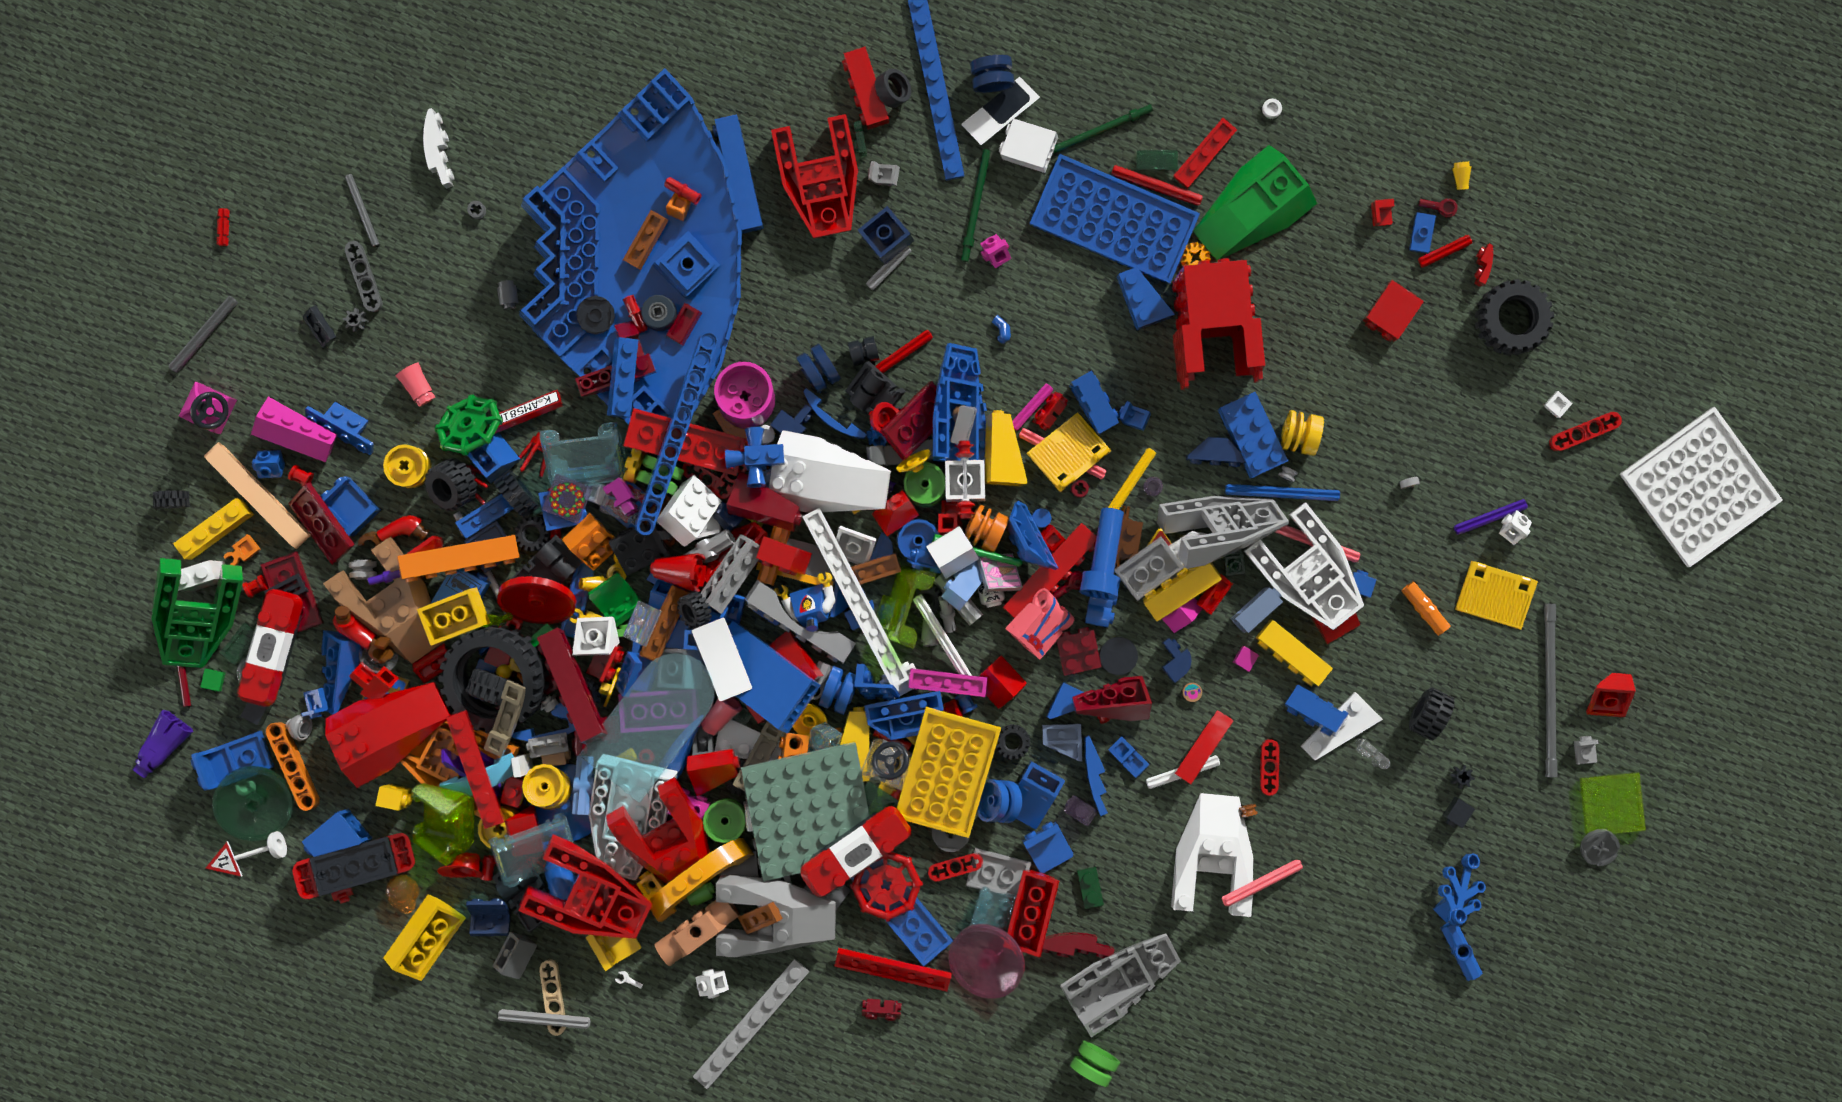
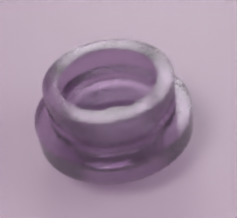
M1150 477L1144 482V491L1148 495L1156 496L1161 493L1163 483L1159 478Z

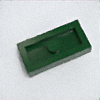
M1096 866L1077 870L1084 908L1104 905Z

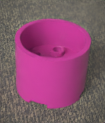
M737 362L726 367L717 377L714 387L715 399L720 413L726 421L741 429L758 427L767 421L775 407V394L771 379L763 368L751 362ZM743 395L748 396V401L743 399Z

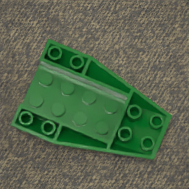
M1268 145L1238 170L1193 230V233L1217 261L1287 229L1317 204V201L1309 184L1285 155Z

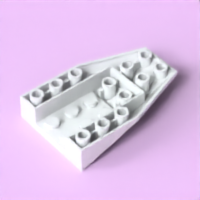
M603 754L597 761L589 809V821L595 854L598 859L609 865L621 877L636 880L643 866L637 863L617 841L607 826L606 815L624 806L642 835L664 824L667 821L669 811L659 797L658 786L673 777L676 778L678 771Z

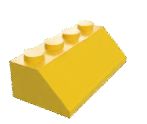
M428 894L383 957L392 970L422 981L466 917L441 899Z

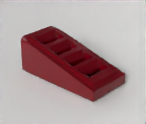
M572 736L573 755H587L588 745L581 743V741L579 742L575 736Z

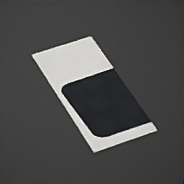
M1021 77L1014 81L1015 85L1012 88L1001 91L961 124L980 145L985 143L1040 98Z

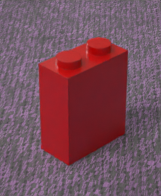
M1391 280L1363 321L1366 322L1365 325L1369 329L1381 332V336L1387 341H1396L1424 301Z

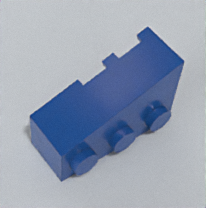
M1137 267L1118 274L1117 279L1136 330L1170 319L1175 315Z
M1092 370L1071 382L1069 387L1097 435L1119 423L1118 419L1120 417L1117 411L1111 408L1110 400L1107 394L1102 391L1100 382Z
M1300 685L1296 686L1285 703L1289 713L1296 717L1298 714L1304 717L1303 721L1312 727L1314 725L1320 727V732L1328 737H1331V735L1336 737L1348 718V712L1338 710L1333 707L1332 703L1325 702L1319 696Z

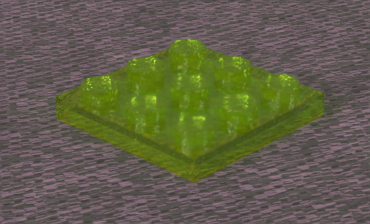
M1639 772L1580 778L1586 835L1596 829H1606L1613 834L1646 830Z

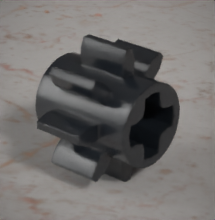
M1463 764L1460 769L1454 766L1453 769L1455 771L1449 773L1453 778L1450 783H1458V788L1462 789L1463 785L1470 787L1469 782L1475 780L1470 774L1473 770H1466V765ZM1463 774L1465 779H1460L1458 776Z

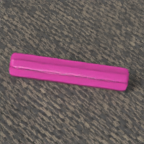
M1046 383L1012 421L1014 430H1019L1052 393L1053 388Z

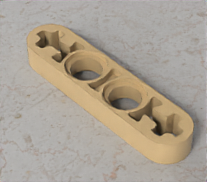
M548 959L540 966L545 1012L547 1014L565 1015L559 968L554 960ZM547 964L554 968L551 971V977L555 976L556 979L545 980V978L549 977L548 971L544 970ZM550 982L555 983L557 986V990L554 993H550L547 990V984ZM551 1002L559 1004L560 1009L558 1012L550 1010L549 1005ZM547 1025L549 1032L554 1036L561 1035L566 1027H561L557 1031L556 1028Z

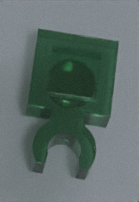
M861 121L854 122L856 140L853 141L854 150L859 152L860 157L867 156Z

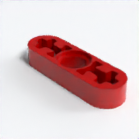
M1267 739L1261 744L1260 789L1264 794L1271 796L1276 794L1279 788V745L1276 741ZM1269 743L1275 746V750H1271V756H1275V760L1270 758L1264 759V756L1269 757L1268 750H1265V746H1268ZM1267 762H1272L1275 765V769L1271 773H1267L1264 769ZM1264 775H1275V779L1271 778L1270 783L1274 785V788H1271L1270 792H1268V789L1264 788V785L1268 784V778H1264Z
M972 853L936 863L930 866L928 875L933 881H941L974 872L983 866V858L977 853ZM972 857L975 860L978 859L979 863L976 864V868H974V865L966 866L968 870L965 871V864L962 859H965V863L971 861ZM953 862H958L961 865V870L958 873H954L951 870ZM935 867H937L938 870L944 868L947 869V872L941 873L939 875L940 878H938L937 875H933V871L936 870Z

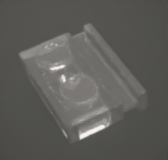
M638 600L623 636L646 647L662 611Z

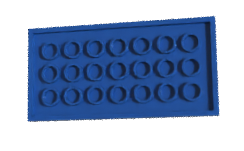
M1059 154L1029 225L1129 268L1137 267L1141 273L1170 284L1200 213Z

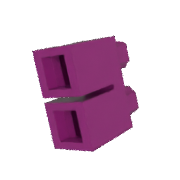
M617 478L603 487L607 495L617 499L614 502V507L622 510L625 516L631 517L639 511L634 504L637 499L625 480Z

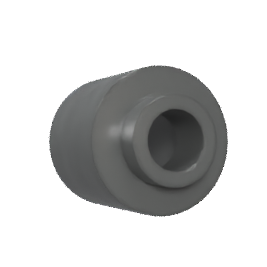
M514 281L498 282L499 305L504 307L505 310L516 308L515 305L519 304Z

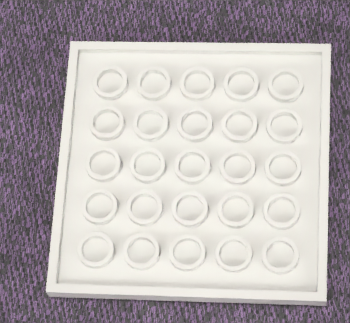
M1715 407L1710 408L1620 473V476L1687 567L1694 565L1783 501Z

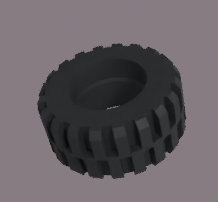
M1519 279L1510 282L1505 281L1485 293L1483 299L1477 305L1479 309L1475 312V318H1478V322L1475 323V327L1480 329L1481 333L1478 336L1480 339L1484 338L1486 340L1484 344L1487 347L1492 346L1494 348L1493 351L1497 353L1503 352V355H1520L1538 347L1543 343V340L1547 339L1549 336L1548 331L1553 328L1554 323L1551 322V319L1554 318V312H1550V308L1553 305L1551 301L1547 302L1546 297L1548 295L1546 292L1541 293L1539 291L1541 287L1536 284L1531 286L1530 281L1524 280L1520 282ZM1506 301H1517L1527 309L1530 316V324L1525 333L1513 335L1501 326L1499 309Z

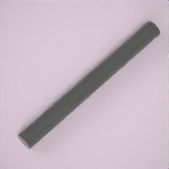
M348 174L345 176L371 245L372 247L379 246V241L353 175Z

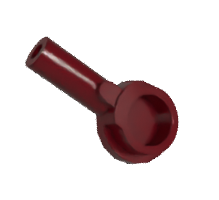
M1424 199L1419 201L1420 207L1438 210L1439 214L1445 218L1454 216L1458 210L1457 203L1452 199H1444L1441 202Z
M1072 572L1064 586L1052 595L1058 599L1071 589H1080L1082 572Z

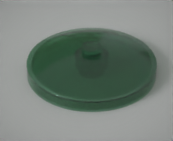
M258 766L242 767L227 774L218 784L212 801L213 813L219 825L230 835L247 841L268 839L271 833L283 830L292 815L294 806L292 791L287 782L276 772Z

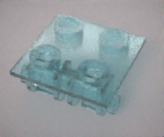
M983 887L979 891L980 894L974 907L975 910L971 917L970 927L1005 930L1016 896L990 892L988 887Z

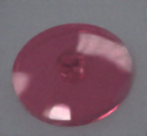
M988 924L969 926L955 937L949 949V965L954 977L962 987L974 995L983 998L1006 996L1018 986L1023 977L1025 969L1023 953L1017 942L1007 932L998 927Z

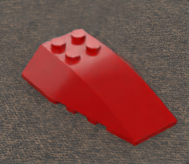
M432 682L388 693L381 698H368L357 701L326 718L325 736L341 771L359 788L395 768L396 764L405 759L416 746L424 742L426 737L447 721L446 717L450 716L436 683Z

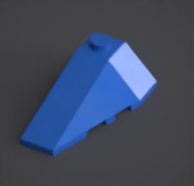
M324 630L322 655H326V667H322V673H325L327 683L324 684L323 690L329 709L327 712L333 715L339 711L352 680L349 675L357 668L364 647L340 632Z

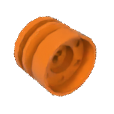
M980 504L974 512L975 515H972L968 522L965 536L968 541L971 535L975 536L972 544L974 546L980 539L984 540L982 550L995 552L1008 524L1009 517L998 513L994 519H991L992 509L990 508L984 516L981 514L984 506Z

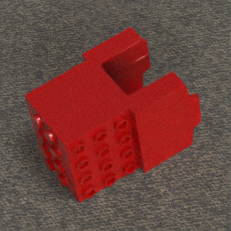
M1228 258L1217 260L1218 263H1210L1209 260L1199 261L1197 265L1183 266L1174 278V281H1172V291L1176 293L1174 310L1175 312L1178 311V319H1176L1177 331L1173 335L1177 382L1180 383L1181 390L1188 388V381L1195 380V372H1204L1201 338L1231 336L1236 376L1252 375L1254 383H1258L1263 379L1265 357L1261 318L1252 317L1255 316V306L1251 304L1250 296H1253L1252 284L1249 285L1251 267L1247 265V260L1229 261Z

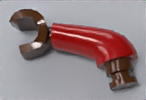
M412 515L403 516L377 532L370 531L360 537L358 546H364L366 540H372L377 546L390 537L394 538L402 534L419 536V540L422 541L430 530L424 529L425 526L421 524L422 519Z
M339 606L335 609L336 616L333 618V624L338 632L365 649H369V656L378 663H385L394 655L393 648L388 645L391 642V638L379 636L376 639L377 635L359 622L353 614H350L347 606Z

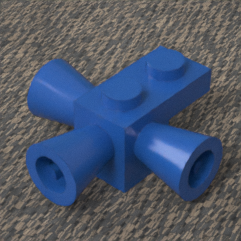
M748 427L745 429L749 445L744 446L745 452L725 450L727 469L745 464L747 471H749L747 487L762 488L766 486L763 470H767V466L785 465L783 444L761 445L764 432L762 427Z

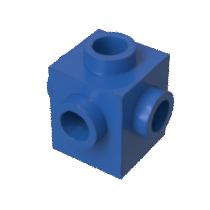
M281 450L257 451L256 458L252 461V467L257 472L258 478L282 477L285 463Z

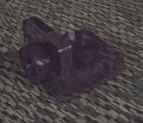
M1074 795L1066 802L1064 809L1066 814L1087 827L1098 811Z

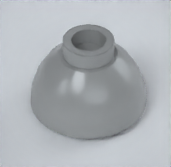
M297 715L289 719L285 727L292 738L297 741H303L312 731V720L308 715L303 717L302 715Z

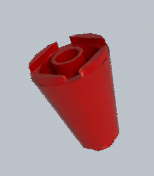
M699 553L658 558L651 563L650 572L654 578L693 592H700L698 588L699 586L703 587L706 577V565H703L702 560L706 559L703 554Z

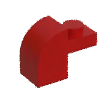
M942 500L941 514L938 515L939 535L944 536L959 526L962 529L963 522L960 516L956 515V513L960 512V508L956 507L959 502Z
M362 662L349 675L353 681L363 688L360 694L370 699L383 697L399 679L385 666L375 674Z

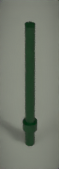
M1151 104L1138 110L1135 108L1128 111V114L1056 144L1052 155L1129 121L1139 120L1141 116L1153 112Z
M983 149L966 237L963 238L962 246L964 247L961 257L963 262L969 261L970 251L974 246L975 240L973 236L991 153L988 149Z

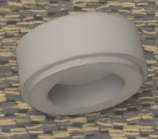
M1411 477L1400 481L1401 489L1420 484L1418 477Z

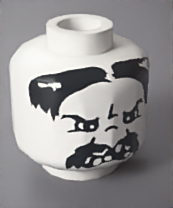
M984 584L978 587L980 602L982 605H986L987 608L1001 605V601L1005 599L1004 591L986 592Z

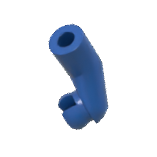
M997 315L992 320V323L999 328L1000 335L997 337L998 341L1004 344L1011 337L1010 326Z

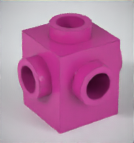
M997 234L980 243L983 249L981 255L986 262L990 261L995 268L1012 259L1008 252L1009 245L1004 238L1001 240Z

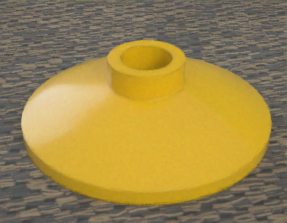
M926 449L909 456L897 466L896 470L898 472L913 470L914 473L924 468L923 463L930 457L931 451Z
M808 703L793 725V729L800 735L810 736L809 739L819 738L827 729L826 715L819 707Z

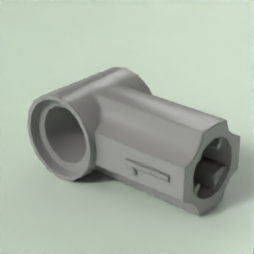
M818 661L817 667L824 676L816 681L821 685V692L818 696H813L812 699L814 700L822 696L833 666Z

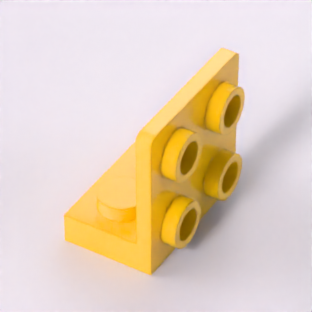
M588 935L586 937L605 971L641 949L637 938Z

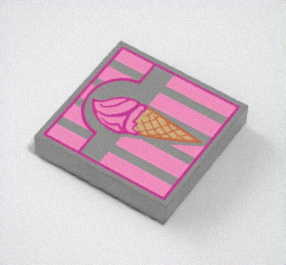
M1012 553V554H1002V555H1006V556H1009V557H1013V558H1014L1013 553ZM978 557L977 563L986 592L1019 591L1022 589L1017 566Z

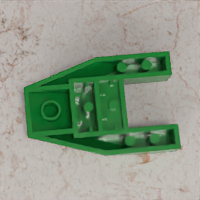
M160 558L151 619L162 664L202 668L233 626L243 583L242 566L221 565L213 604L177 601L176 598L181 579V560Z

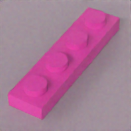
M911 668L908 688L985 697L987 677Z

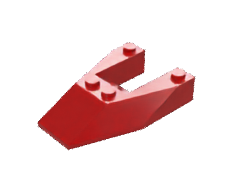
M846 114L827 118L835 155L798 163L790 126L771 130L783 187L813 238L851 231L858 168Z
M675 777L658 786L659 797L673 819L642 835L624 806L606 815L607 826L623 848L637 863L666 884L710 853L703 820Z
M552 834L545 849L543 859L579 875L566 901L528 885L518 911L574 934L636 939L652 903L605 862L571 841Z

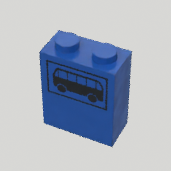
M464 568L457 569L456 574L446 576L431 603L476 587L482 599L491 582L481 572H465Z

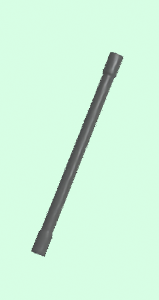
M1544 604L1546 664L1545 777H1557L1556 604Z

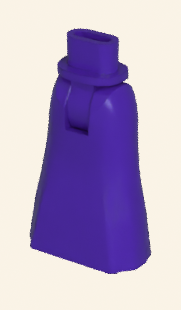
M162 710L138 753V759L135 761L137 764L133 771L146 778L149 772L152 773L154 769L159 767L193 733L192 728L171 712Z

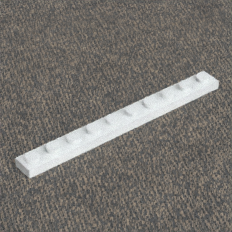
M818 508L803 516V519L889 683L896 687L909 680L821 509Z

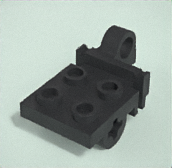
M869 361L863 365L845 390L851 396L850 401L854 406L868 412L873 411L877 404L881 402H888L898 410H901L902 408L896 406V404L906 391L903 388L895 390L897 386Z
M642 522L639 527L642 532H646L650 525L647 522L645 527ZM656 522L653 532L649 535H641L634 527H630L620 532L616 538L610 540L609 544L626 576L650 565L655 559L661 558L660 553L664 555V558L669 557L670 553L663 540L673 536Z
M555 535L528 561L531 567L527 564L524 565L511 579L531 576L550 579L561 584L583 561L572 553L567 545Z
M522 855L492 878L497 884L496 889L504 900L509 902L511 909H516L513 913L517 914L530 933L545 922L518 911L526 889L529 885L548 894L550 892L549 889H543L546 886L526 855Z

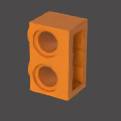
M783 733V737L781 736L779 740L781 756H778L777 759L807 753L810 736ZM792 738L796 739L798 743L796 749H791L789 746Z

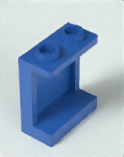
M345 476L338 478L333 484L334 487L330 491H325L320 497L348 536L354 537L381 509L350 477Z

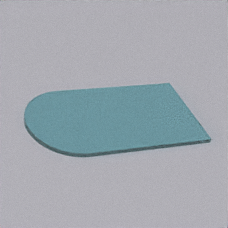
M679 653L663 655L652 661L603 723L608 735L586 745L579 756L640 803L712 707L715 691L707 668L700 660Z

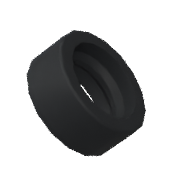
M895 68L888 69L876 78V93L886 106L896 108L910 99L911 86L909 80L900 70ZM888 80L897 88L898 96L891 91Z

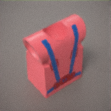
M1043 588L1037 591L1032 603H1029L1005 629L1026 650L1040 660L1061 636L1062 630H1066L1073 624L1074 617L1065 607L1059 606L1057 599L1047 589Z

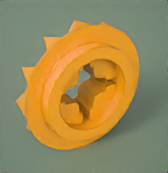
M1198 242L1189 243L1186 245L1180 259L1181 265H1197L1198 260L1192 264L1190 263L1192 261L1190 253L1195 255L1199 251L1198 258L1200 261H1210V252L1205 248V245Z

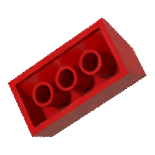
M1023 870L1004 946L1037 957L1041 956L1059 880L1037 871Z

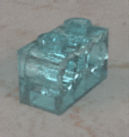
M826 722L812 727L808 752L839 746L842 733Z

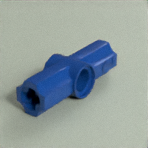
M1450 922L1444 924L1441 930L1466 980L1470 981L1480 977L1483 973L1460 927L1454 926ZM1464 946V954L1458 955V949Z

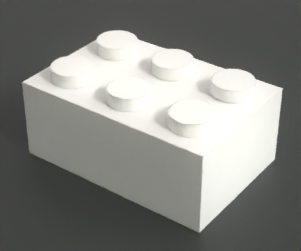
M693 475L679 486L659 515L657 522L685 547L698 538L721 503V500Z

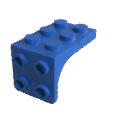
M262 731L191 755V765L197 771L198 784L204 791L225 786L275 767Z

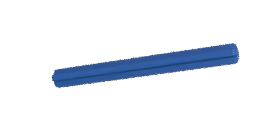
M1228 484L1225 488L1227 495L1338 501L1340 499L1339 490Z

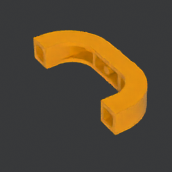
M744 838L732 840L715 849L654 894L649 901L652 903L650 910L658 922L664 921L677 911L675 906L706 882L725 869L734 865H740L754 855Z

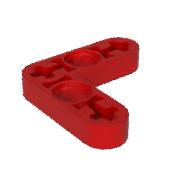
M685 463L682 467V470H684L683 475L688 479L693 475L697 477L698 475L695 473L688 474L689 470L687 467L692 466V464ZM745 464L740 465V466H742V467H744V468H743V470H742V469L739 467V468H738V473H739V472L745 473L746 470H747ZM694 465V470L698 473L703 470L698 478L702 483L704 475L708 474L712 477V483L705 486L718 498L725 499L730 497L736 479H731L726 473L719 477L707 468ZM724 478L727 481L734 483L733 486L731 484H728L726 488L728 493H724L722 495L720 494L721 490L719 489V487H724L727 483L726 481H723Z

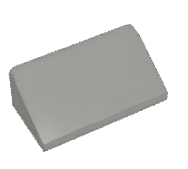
M960 406L951 437L952 443L959 444L958 441H969L977 408Z

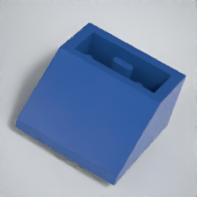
M499 432L494 434L489 445L486 444L469 452L467 455L490 483L521 460Z

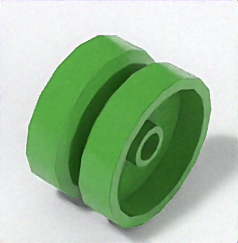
M645 454L642 465L652 471L649 473L639 470L635 480L648 485L657 459ZM662 465L659 467V474L666 476L668 474L667 466ZM675 467L672 478L681 480L684 470ZM670 481L666 493L674 495L678 486ZM660 484L653 485L654 488L662 491Z
M925 462L923 463L924 468L916 473L913 470L907 471L904 478V489L909 500L916 506L923 508L939 504L946 494V478L942 470L935 464ZM924 482H928L929 485L923 487L921 484L924 485Z
M731 798L719 799L711 804L703 818L704 830L708 836L714 841L721 843L737 839L746 829L744 806ZM723 817H726L728 819V823L726 822L724 824L722 822V820L724 819Z
M1083 1041L1078 1049L1082 1056H1074L1070 1066L1088 1080L1108 1087L1112 1079L1108 1071L1115 1072L1120 1065V1061L1100 1047Z

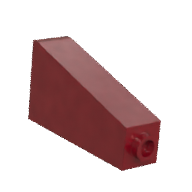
M739 472L727 502L728 513L794 532L796 525L799 526L802 520L799 506L766 486L762 488L747 487L748 475Z

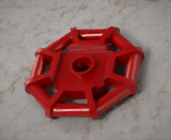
M894 852L887 853L877 860L883 859V865L874 869L870 866L865 868L870 872L867 883H860L865 871L864 869L854 876L853 882L850 884V889L853 890L861 907L860 911L885 919L886 922H890V919L907 911H913L920 887L923 885V881L920 880L912 863V858ZM887 858L902 865L899 868L887 864ZM905 867L912 881H906L902 873ZM885 879L887 882L891 881L892 883L889 890L881 887ZM906 886H913L907 901L903 897ZM860 888H867L871 897L868 902H866ZM899 900L904 904L896 909L889 910V905ZM873 902L885 905L886 912L870 905Z

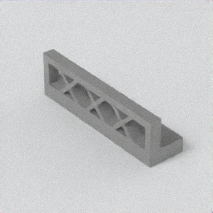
M740 534L701 591L702 598L705 597V599L709 592L712 591L705 602L706 604L709 603V606L717 612L723 613L759 560L756 558L760 548L757 543Z

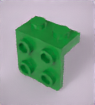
M619 573L614 574L588 593L589 599L603 613L604 617H614L616 627L644 608L637 593Z

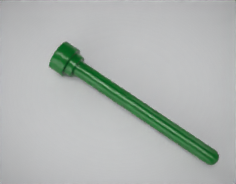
M934 534L932 542L942 537V535ZM973 547L978 557L1018 567L1022 565L1021 559Z

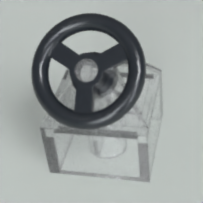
M874 739L861 770L862 776L890 789L902 791L912 753L907 751L898 742Z

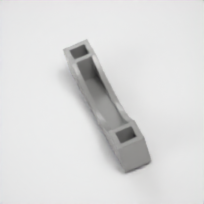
M759 580L755 582L745 598L749 602L747 604L749 608L756 612L758 609L763 611L765 618L771 622L774 619L781 623L779 627L787 632L790 630L797 633L795 637L804 643L806 640L813 643L811 645L812 648L820 653L824 650L828 653L827 657L836 663L838 660L844 663L856 644L838 631H807L805 627L794 622L785 613L776 592Z

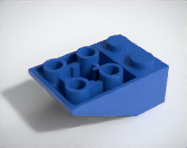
M1030 760L1017 783L1022 794V808L1016 819L1036 830L1056 799L1065 780Z

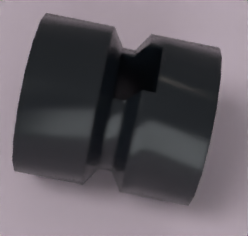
M874 336L863 338L862 342L858 340L848 342L854 366L862 365L866 360L869 362L880 360Z

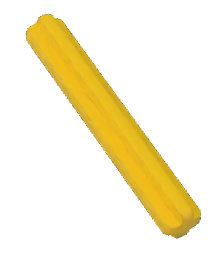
M1146 449L1108 508L1120 509L1156 455L1154 450Z

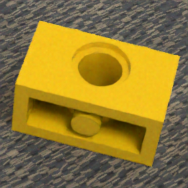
M393 784L380 786L376 806L398 811L407 808L413 800L412 788Z

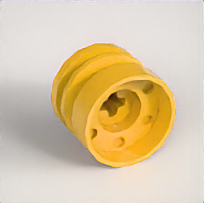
M1290 410L1282 427V449L1288 450L1290 446V450L1295 452L1298 445L1301 444L1302 454L1315 456L1322 437L1323 416L1310 414L1306 422H1304L1303 412H1299L1296 418V411Z

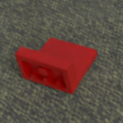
M620 645L615 646L609 655H594L586 673L599 678L601 683L613 680L617 671L614 668L624 657L625 652L622 651L624 647Z

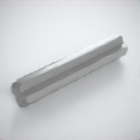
M907 246L887 264L883 265L866 282V285L871 290H874L911 252V249Z

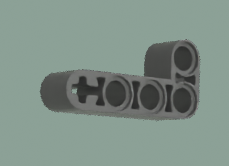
M933 440L924 441L911 455L929 449L931 455L926 461L933 460ZM891 445L866 448L867 459L882 467L899 465L903 461Z

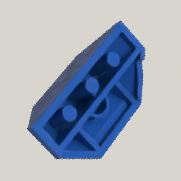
M1020 501L1015 502L1007 529L1010 533L1009 538L1019 550L1017 551L1019 558L1032 565L1057 570L1058 566L1026 504Z
M940 691L864 706L868 725L890 740L918 735L926 707L944 711Z

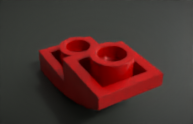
M1490 243L1485 247H1481L1476 255L1478 257L1476 264L1482 266V268L1479 267L1474 277L1477 279L1474 284L1480 287L1486 284L1492 268L1493 245Z

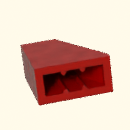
M733 749L687 756V773L696 796H700L737 776V768H740L739 757L735 756Z

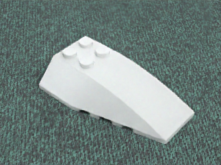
M782 431L777 444L784 445L785 465H772L769 489L798 505L800 511L807 513L818 508L822 512L886 508L890 470L869 460L862 459L854 453L845 451L835 444H830L820 437Z

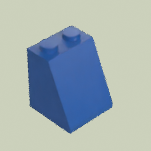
M345 809L334 814L304 839L302 843L304 844V850L309 855L315 857L370 841L372 837L349 809Z

